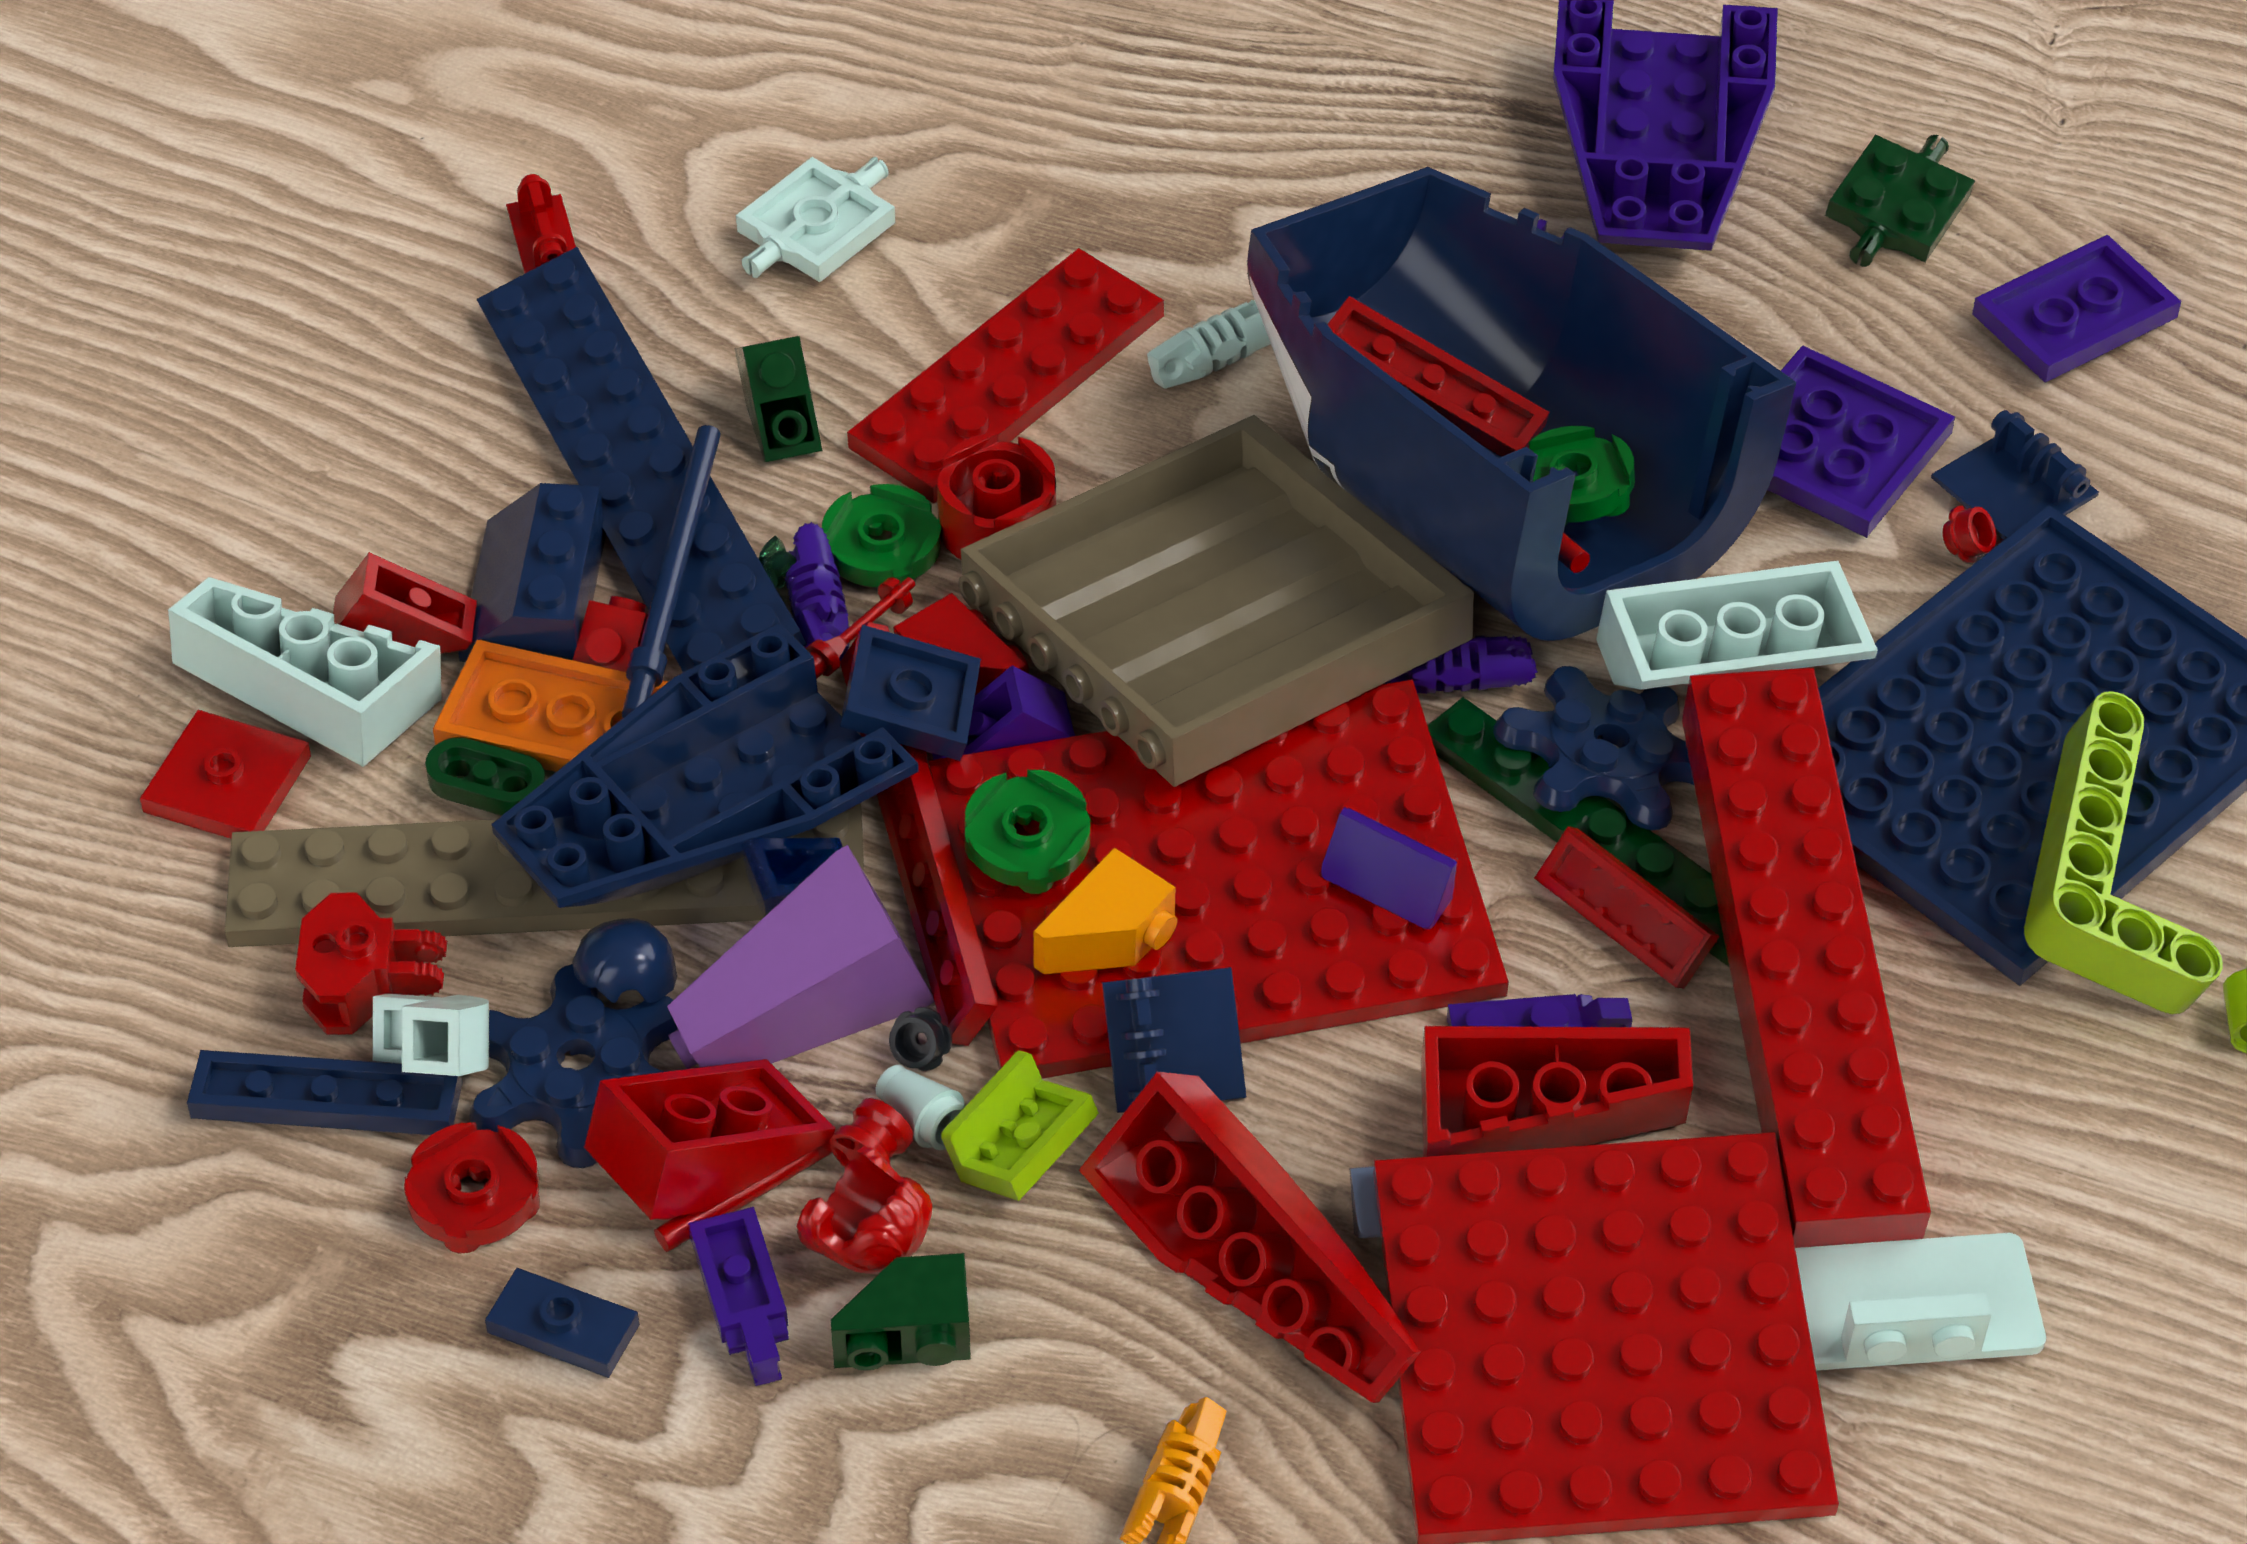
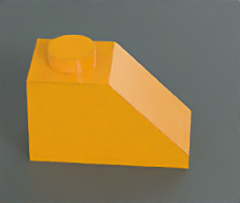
M1113 848L1034 930V968L1043 974L1135 966L1151 948L1155 950L1160 949L1172 936L1177 925V917H1175L1176 887L1121 851Z

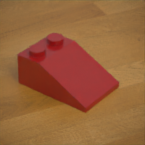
M767 1059L600 1080L584 1148L650 1220H670L680 1215L711 1210L826 1144L836 1128Z

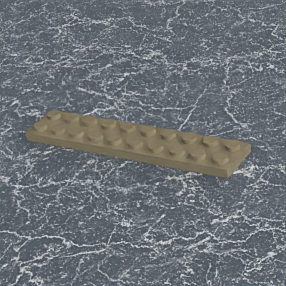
M861 803L813 829L678 883L609 902L558 908L493 834L491 824L497 819L232 832L225 935L228 947L299 944L302 918L330 893L357 892L380 918H393L395 929L434 930V932H440L442 936L593 929L604 922L629 918L647 921L653 926L759 921L832 854L846 845L849 846L864 871Z

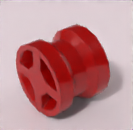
M866 1098L853 1111V1122L851 1125L840 1126L829 1139L835 1158L844 1168L851 1160H854V1152L863 1146L872 1147L877 1150L890 1165V1158L893 1155L903 1154L914 1141V1136L909 1123L892 1106L878 1099Z

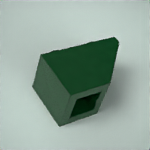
M800 336L734 348L746 407L764 462L823 451Z
M965 1253L896 1257L831 1319L834 1368L853 1367L858 1370H875L884 1365L909 1363L940 1366L954 1360L971 1359Z

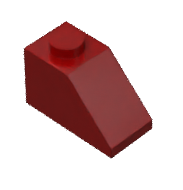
M368 552L335 596L333 608L335 624L364 632L368 625L392 631V641L415 647L419 640L439 645L440 654L466 650L472 643L477 600Z

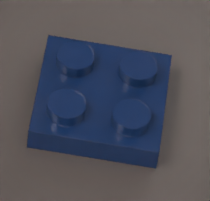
M862 625L855 645L840 727L867 735L883 727L899 744L960 761L967 745L981 659Z

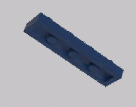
M200 1050L187 1106L191 1119L432 1135L445 1127L454 1125L463 1082L461 1076L402 1072V1064Z

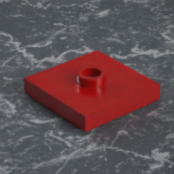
M197 710L140 797L142 810L150 815L230 839L232 838V832L265 831L311 757L309 742Z

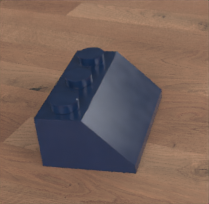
M540 483L487 520L471 598L477 600L472 643L466 650L459 651L460 662L467 661L477 639L573 660L589 600L593 601L606 537L603 529L604 515L600 486Z

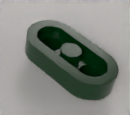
M450 738L438 743L429 751L425 761L429 786L437 796L501 816L546 781L542 765L533 757L468 738Z

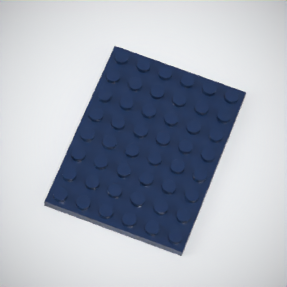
M2050 505L2042 509L1876 641L1875 645L1878 650L1876 658L1851 661L1818 687L1856 865L2019 986L2048 963V961L2036 955L2028 946L2024 936V925L2064 739L2068 730L2099 694L2109 691L2122 693L2138 705L2144 716V729L2111 895L2122 899L2247 791V639Z

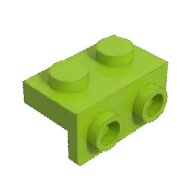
M1019 1050L946 1126L941 1133V1139L962 1183L1020 1201L1096 1118L1099 1112L1091 1094L1043 1080L1032 1054Z

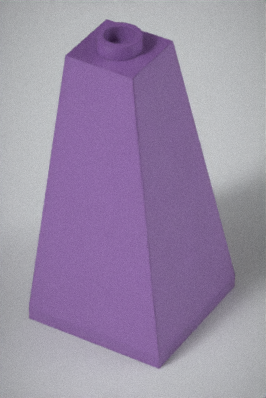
M846 845L832 854L667 1006L678 1028L677 1031L669 1034V1038L687 1069L696 1064L699 1067H708L767 1059L772 1064L898 1018L905 1011L914 1012L918 1007H927L934 1003V998L883 903L851 849Z

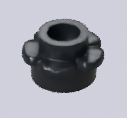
M918 1007L914 1012L905 1011L898 1016L890 1031L889 1046L893 1056L899 1063L909 1068H918L921 1071H929L942 1064V1056L950 1052L952 1035L950 1029L941 1023L942 1018L938 1012L928 1007ZM919 1033L926 1035L927 1042L925 1044L919 1042Z

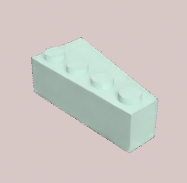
M208 577L168 609L173 664L362 767L367 765L442 700L440 646L419 640L416 646L412 647L392 641V631L368 625L364 632L335 624L334 614L315 608H312L310 611L295 612L282 608L281 598Z

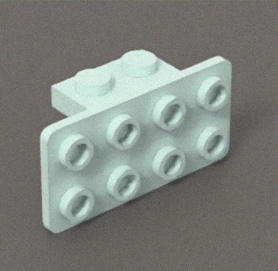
M1996 1233L1795 1248L1816 1371L2035 1355L2044 1348L2046 1333L2022 1239L2016 1234Z

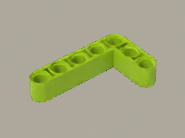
M2114 691L2103 692L2087 707L2068 730L2064 739L2025 920L2024 936L2028 946L2036 955L2044 960L2161 1012L2180 1014L2189 1009L2219 977L2223 969L2222 957L2217 947L2201 934L2110 894L2144 729V716L2138 705L2126 695Z

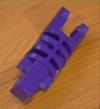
M812 522L810 524L804 523L803 526L798 528L793 538L795 547L793 551H789L784 560V566L786 567L785 582L791 602V609L794 621L807 644L804 646L805 649L816 639L827 641L839 636L849 628L848 610L845 605L839 571L834 563L831 546L828 544L829 540L823 528ZM847 644L844 651L840 655V661L848 651L849 644Z
M1475 636L1472 640L1389 681L1394 683L1413 679L1417 693L1435 694L1436 691L1450 693L1453 690L1466 692L1471 689L1482 691L1488 690V688L1526 685L1528 682H1532L1533 678H1536L1535 673H1538L1535 659L1531 658V655H1533L1531 644L1527 642L1526 638H1521V636L1510 638L1507 636Z

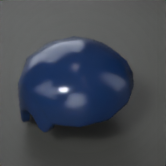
M635 918L604 922L589 930L581 939L572 962L574 975L577 980L585 987H596L613 1003L617 1002L619 996L627 990L638 991L647 1003L657 1002L674 990L677 980L675 960L667 938L649 922Z

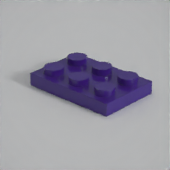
M2107 234L1976 297L1972 315L2046 383L2178 318L2182 301Z

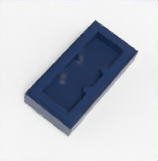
M517 1267L485 1319L487 1333L607 1378L611 1376L640 1325L637 1311Z

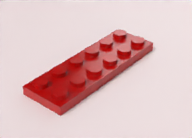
M1078 248L847 432L848 448L935 504L937 502V475H939L942 468L944 456L953 446L965 439L981 434H999V441L1011 442L1164 317V300Z

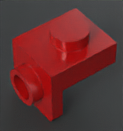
M611 596L609 604L589 600L573 661L626 672L632 650L639 647L648 617V614L644 613L646 605L620 596Z

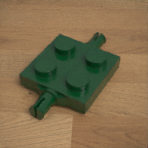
M1875 134L1829 200L1825 213L1826 217L1850 227L1861 237L1851 249L1849 255L1855 264L1862 257L1860 266H1869L1878 250L1882 247L1901 251L1926 263L1969 199L1975 180L1938 163L1949 149L1945 138L1942 137L1936 145L1939 135H1931L1927 138L1920 152L1915 153Z

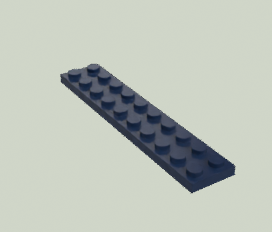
M575 247L476 300L578 485L600 486L604 515L603 529L649 611L693 445L579 248ZM711 476L666 641L682 672L701 664L778 623H781L802 646L807 645L801 631Z

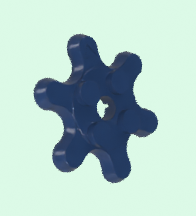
M1562 666L1557 668L1545 683L1544 692L1555 707L1553 711L1540 712L1513 707L1504 711L1496 720L1493 733L1499 743L1514 750L1533 752L1541 756L1548 763L1550 769L1535 783L1533 796L1539 804L1553 811H1569L1575 808L1585 797L1601 796L1613 799L1619 803L1633 824L1648 830H1660L1666 828L1671 823L1673 814L1670 797L1662 786L1669 782L1677 781L1694 785L1686 741L1674 736L1667 729L1669 725L1677 721L1680 714L1678 696L1668 686L1644 689L1640 694L1630 690H1617L1609 696L1595 689L1582 670L1572 666Z
M573 964L562 967L555 974L550 987L552 1005L539 1015L531 1018H515L499 1011L489 1010V1058L499 1061L506 1068L507 1074L500 1082L481 1091L476 1096L470 1108V1122H476L477 1130L498 1132L497 1125L512 1129L524 1121H544L552 1125L558 1134L556 1148L558 1156L564 1164L573 1168L593 1166L597 1161L587 1152L584 1145L600 1080L665 1072L652 1067L649 1064V1057L655 1047L670 1040L669 1034L678 1030L667 1007L673 999L669 996H664L653 1003H647L644 1000L631 1008L610 1009L605 1007L603 1002L597 998L599 990L596 987H585L577 980L574 975ZM568 1051L572 1056L578 1054L587 1055L591 1058L595 1056L590 1065L580 1070L561 1066V1063L565 1060V1053Z

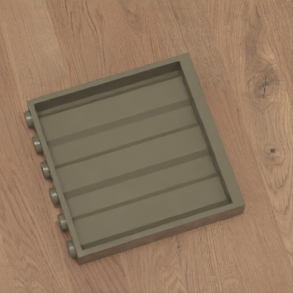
M1255 415L961 549L962 576L959 578V587L967 604L973 609H979L996 625L1005 639L1013 640L1030 655L1033 663L1039 670L1047 671L1065 687L1073 701L1085 705L1101 720L1104 728L1111 735H1118L1137 753L1139 759L1147 768L1155 769L1174 787L1473 639L1474 592L1413 542L1327 477L1314 462Z

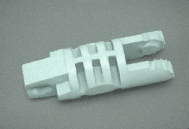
M1251 300L1249 303L1246 302L1235 308H1229L1223 311L1221 315L1216 314L1207 319V321H1201L1195 324L1193 328L1188 327L1149 351L1147 357L1154 382L1166 389L1203 378L1211 374L1212 371H1218L1224 368L1226 364L1231 365L1240 360V358H1246L1271 343L1256 302Z

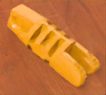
M1204 1397L1199 1399L1198 1403H1191L1184 1408L1178 1422L1171 1420L1167 1423L1158 1442L1157 1451L1153 1455L1143 1479V1485L1138 1491L1120 1535V1540L1124 1543L1141 1544L1151 1532L1154 1520L1164 1524L1157 1544H1186L1221 1455V1451L1215 1447L1227 1411L1210 1398Z

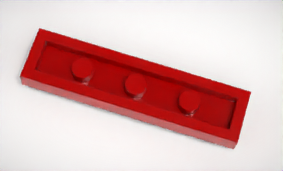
M1351 296L1346 299L1328 323L1334 334L1480 445L1501 457L1524 447L1529 448V441L1539 435L1546 425L1549 411Z

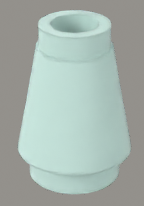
M894 1065L885 1070L876 1084L877 1097L892 1106L909 1123L913 1131L914 1140L918 1145L924 1148L933 1147L936 1150L946 1149L941 1139V1133L966 1106L961 1093L911 1070H907L901 1065Z

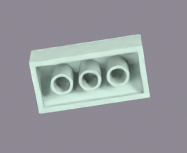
M1839 561L1606 590L1596 638L1613 684L1640 690L1689 683L1690 676L1799 669L1874 659L1878 651Z

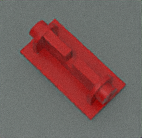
M536 174L527 175L521 180L517 188L518 202L506 204L524 274L576 247L561 194L552 196L549 183Z

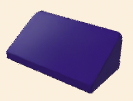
M1344 807L1338 817L1322 863L1321 876L1325 880L1424 929H1431L1453 899L1457 862L1373 819Z

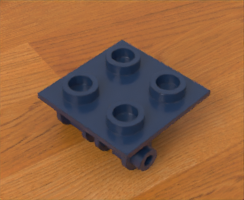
M2007 410L1997 414L1991 423V428L1995 431L1994 438L1931 475V478L1967 509L1977 506L1984 508L1994 522L1996 534L2003 540L2048 505L2066 516L2099 495V491L2090 485V479L2086 477L2085 467L2071 461L2062 453L2061 447L2056 443L2049 444V437L2044 433L2034 435L2035 430L2025 422L2024 416L2019 412L2011 414Z
M1232 967L1102 982L1117 1113L1125 1112L1156 1072L1199 1076L1220 1100L1247 1097Z

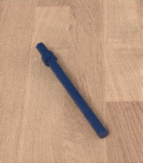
M710 425L700 426L697 430L639 647L631 652L626 671L630 684L621 714L623 718L652 696L654 688L658 687L663 680L667 665V657L663 652L721 436L720 431Z

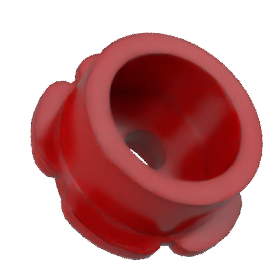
M1962 505L1954 507L1950 511L1949 521L1944 524L1942 531L1943 540L1949 552L1953 555H1958L1965 563L1976 562L1977 557L1990 552L1996 545L1997 536L1994 522L1990 514L1979 506L1966 510Z

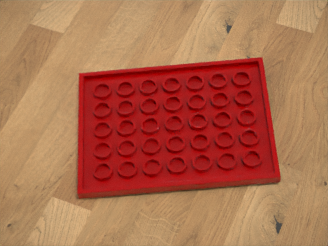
M1413 679L1379 685L1175 787L1155 769L1147 768L1129 745L1118 735L1113 736L1108 731L962 755L960 761L948 757L928 761L975 928L982 940V952L990 980L997 992L998 1007L989 1017L988 1025L999 1070L1019 1050L1032 1054L1042 1079L1111 1067L1102 982L1232 967L1240 1044L1448 1007V1004L1470 1003L1507 996L1509 981ZM1027 769L1049 771L1064 777L1081 791L1087 803L1086 810L1090 817V847L1088 853L1075 871L1065 878L1055 881L1052 888L1046 892L1030 894L1024 892L1019 886L998 882L984 874L968 858L965 852V809L973 793L984 782L994 776L1007 773L1008 780L1014 777H1027ZM1344 807L1350 808L1456 860L1457 867L1453 899L1431 929H1424L1325 880L1321 876L1322 863L1338 817ZM1032 820L1026 826L1015 823L1013 826L1017 829V834L1032 836L1039 833L1040 823ZM1113 848L1121 851L1176 887L1175 917H1177V925L1172 936L1160 949L1155 950L1151 948L1135 966L1043 974L1034 968V930Z

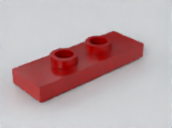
M1568 826L1534 877L1535 880L1675 988L1685 989L1719 938L1715 932L1575 827Z

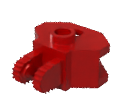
M357 892L330 893L308 912L301 921L295 971L297 978L305 986L302 999L304 1010L326 1035H353L373 1017V996L382 994L433 996L434 993H439V990L443 989L444 972H442V968L437 967V964L433 965L431 963H437V961H442L443 957H446L448 941L445 940V936H442L440 932L437 933L434 930L395 929L393 918H380Z

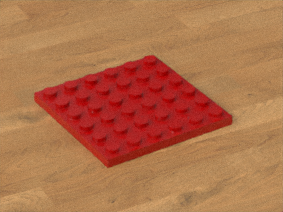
M1775 1132L1374 1160L1373 1174L1388 1302L1421 1352L1398 1379L1417 1544H1456L1836 1516L1839 1501Z

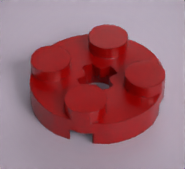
M476 1122L450 1125L427 1137L416 1148L411 1157L412 1167L407 1174V1179L405 1177L404 1183L406 1201L411 1217L423 1232L433 1239L443 1241L446 1248L458 1254L470 1253L475 1251L480 1245L499 1241L517 1231L527 1220L535 1216L540 1208V1178L536 1157L529 1144L511 1129L497 1125L498 1132L477 1130ZM470 1176L476 1182L485 1178L489 1180L484 1184V1188L479 1191H461L460 1180L464 1177Z

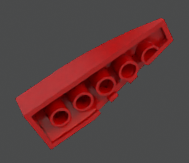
M1156 1072L1080 1167V1173L1162 1264L1176 1273L1186 1274L1204 1286L1206 1293L1224 1305L1234 1306L1255 1320L1257 1327L1275 1339H1283L1304 1353L1305 1359L1370 1402L1379 1403L1421 1353L1388 1301L1318 1208L1199 1076Z

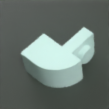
M382 994L373 996V1061L402 1063V1072L463 1076L486 1070L489 1067V1001L484 998L466 995L429 997Z

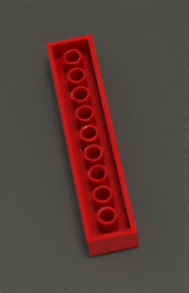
M1814 668L1690 676L1682 724L1718 902L1761 1132H1775L1795 1248L1923 1239L1931 1215V1209Z

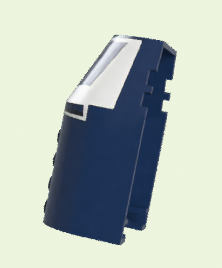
M1425 167L1252 229L1247 258L1249 285L1313 460L1318 468L1530 636L1547 641L1563 640L1598 627L1606 590L1697 579L1728 551L1747 527L1760 506L1775 471L1796 382L1591 236L1570 227L1565 231L1564 238L1562 239L1537 228L1539 214L1529 209L1523 208L1518 213V218L1515 219L1489 208L1491 193L1430 167ZM1351 296L1549 411L1546 425L1539 434L1560 427L1586 426L1595 428L1596 438L1606 439L1611 443L1612 434L1621 438L1629 446L1634 457L1635 486L1630 494L1629 508L1618 516H1603L1590 521L1569 522L1565 525L1575 476H1579L1576 471H1572L1568 467L1558 471L1551 467L1549 475L1533 481L1538 459L1536 453L1528 447H1524L1501 457L1480 445L1334 334L1328 323L1346 299ZM1563 532L1590 555L1587 567L1579 573H1573L1558 560Z

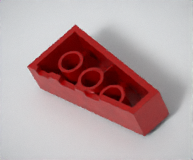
M1424 1026L1421 1058L1423 1157L1585 1146L1686 1124L1693 1090L1690 1028Z

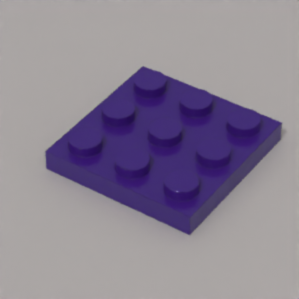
M1802 345L1781 370V372L1796 382L1777 464L1767 490L1867 538L1952 434L1955 416Z

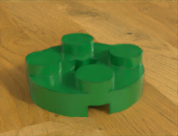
M1566 426L1543 432L1529 441V449L1538 455L1533 481L1549 475L1551 467L1558 471L1568 467L1579 475L1575 476L1565 525L1569 522L1590 521L1603 516H1618L1629 508L1630 494L1635 486L1634 457L1629 446L1621 438L1612 434L1611 443L1606 439L1596 438L1595 428Z
M894 484L870 485V494L860 495L852 499L851 491L833 502L826 511L822 521V528L829 540L828 544L831 546L839 576L859 585L878 587L889 577L900 580V583L907 577L916 581L917 577L926 573L934 565L940 554L942 544L941 525L939 518L937 519L932 513V504L919 492L904 486ZM883 530L892 532V538L887 540H874L869 537L879 536Z
M1027 769V777H1014L1008 780L1007 773L994 776L984 782L973 793L965 809V852L968 858L984 874L998 882L1019 886L1024 892L1030 894L1046 892L1052 888L1055 881L1061 880L1075 871L1088 853L1090 847V817L1086 810L1087 803L1081 791L1064 777L1049 771ZM1032 820L1040 823L1039 833L1032 836L1017 834V829L1013 826L1015 823L1026 826Z

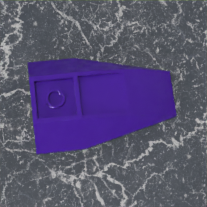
M1559 0L1553 80L1597 241L1609 244L1712 251L1774 95L1778 8L1723 5L1719 36L1612 29L1614 0Z

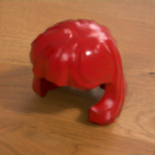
M863 1146L854 1152V1160H851L845 1166L844 1174L837 1181L835 1191L829 1195L828 1200L825 1202L819 1197L807 1202L801 1211L796 1227L800 1242L809 1250L821 1254L854 1272L879 1274L896 1257H911L917 1252L926 1235L932 1216L933 1205L930 1196L919 1183L911 1178L900 1176L877 1150L872 1147Z

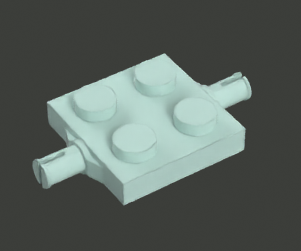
M811 157L736 215L737 232L760 245L742 259V266L747 274H752L753 278H758L761 273L775 262L783 261L791 264L816 281L821 282L895 224V206L875 195L870 189L888 176L889 171L886 164L882 160L878 162V158L873 157L855 173H847L832 169Z

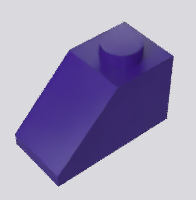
M1012 665L975 695L968 740L963 755L1075 736L1065 692ZM932 753L933 760H935V759H941V758H947V757H944V756H941V755H937V754Z

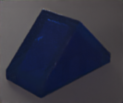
M750 838L742 844L746 873L763 918L832 854L843 848L840 838Z

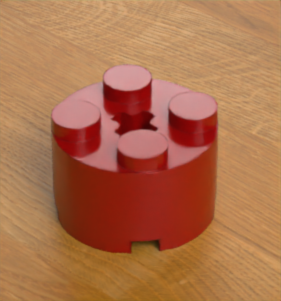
M981 434L965 439L946 453L942 460V468L939 475H937V509L941 525V540L945 547L960 560L962 548L1056 506L1054 463L1042 447L1025 438L1018 437V444L999 441V434Z

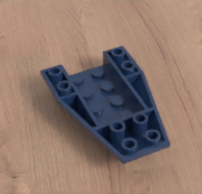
M778 623L675 676L498 818L491 826L493 834L558 908L585 906L627 898L678 883L813 829L919 772L918 762L883 727L864 737L857 731L840 727L842 716L818 693L814 657L781 623Z

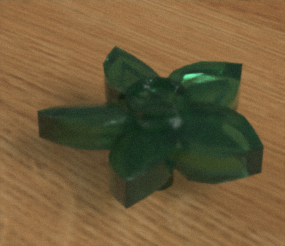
M776 535L763 546L758 557L773 585L779 589L786 584L784 578L786 572L797 562V559L792 554L786 552L782 540Z

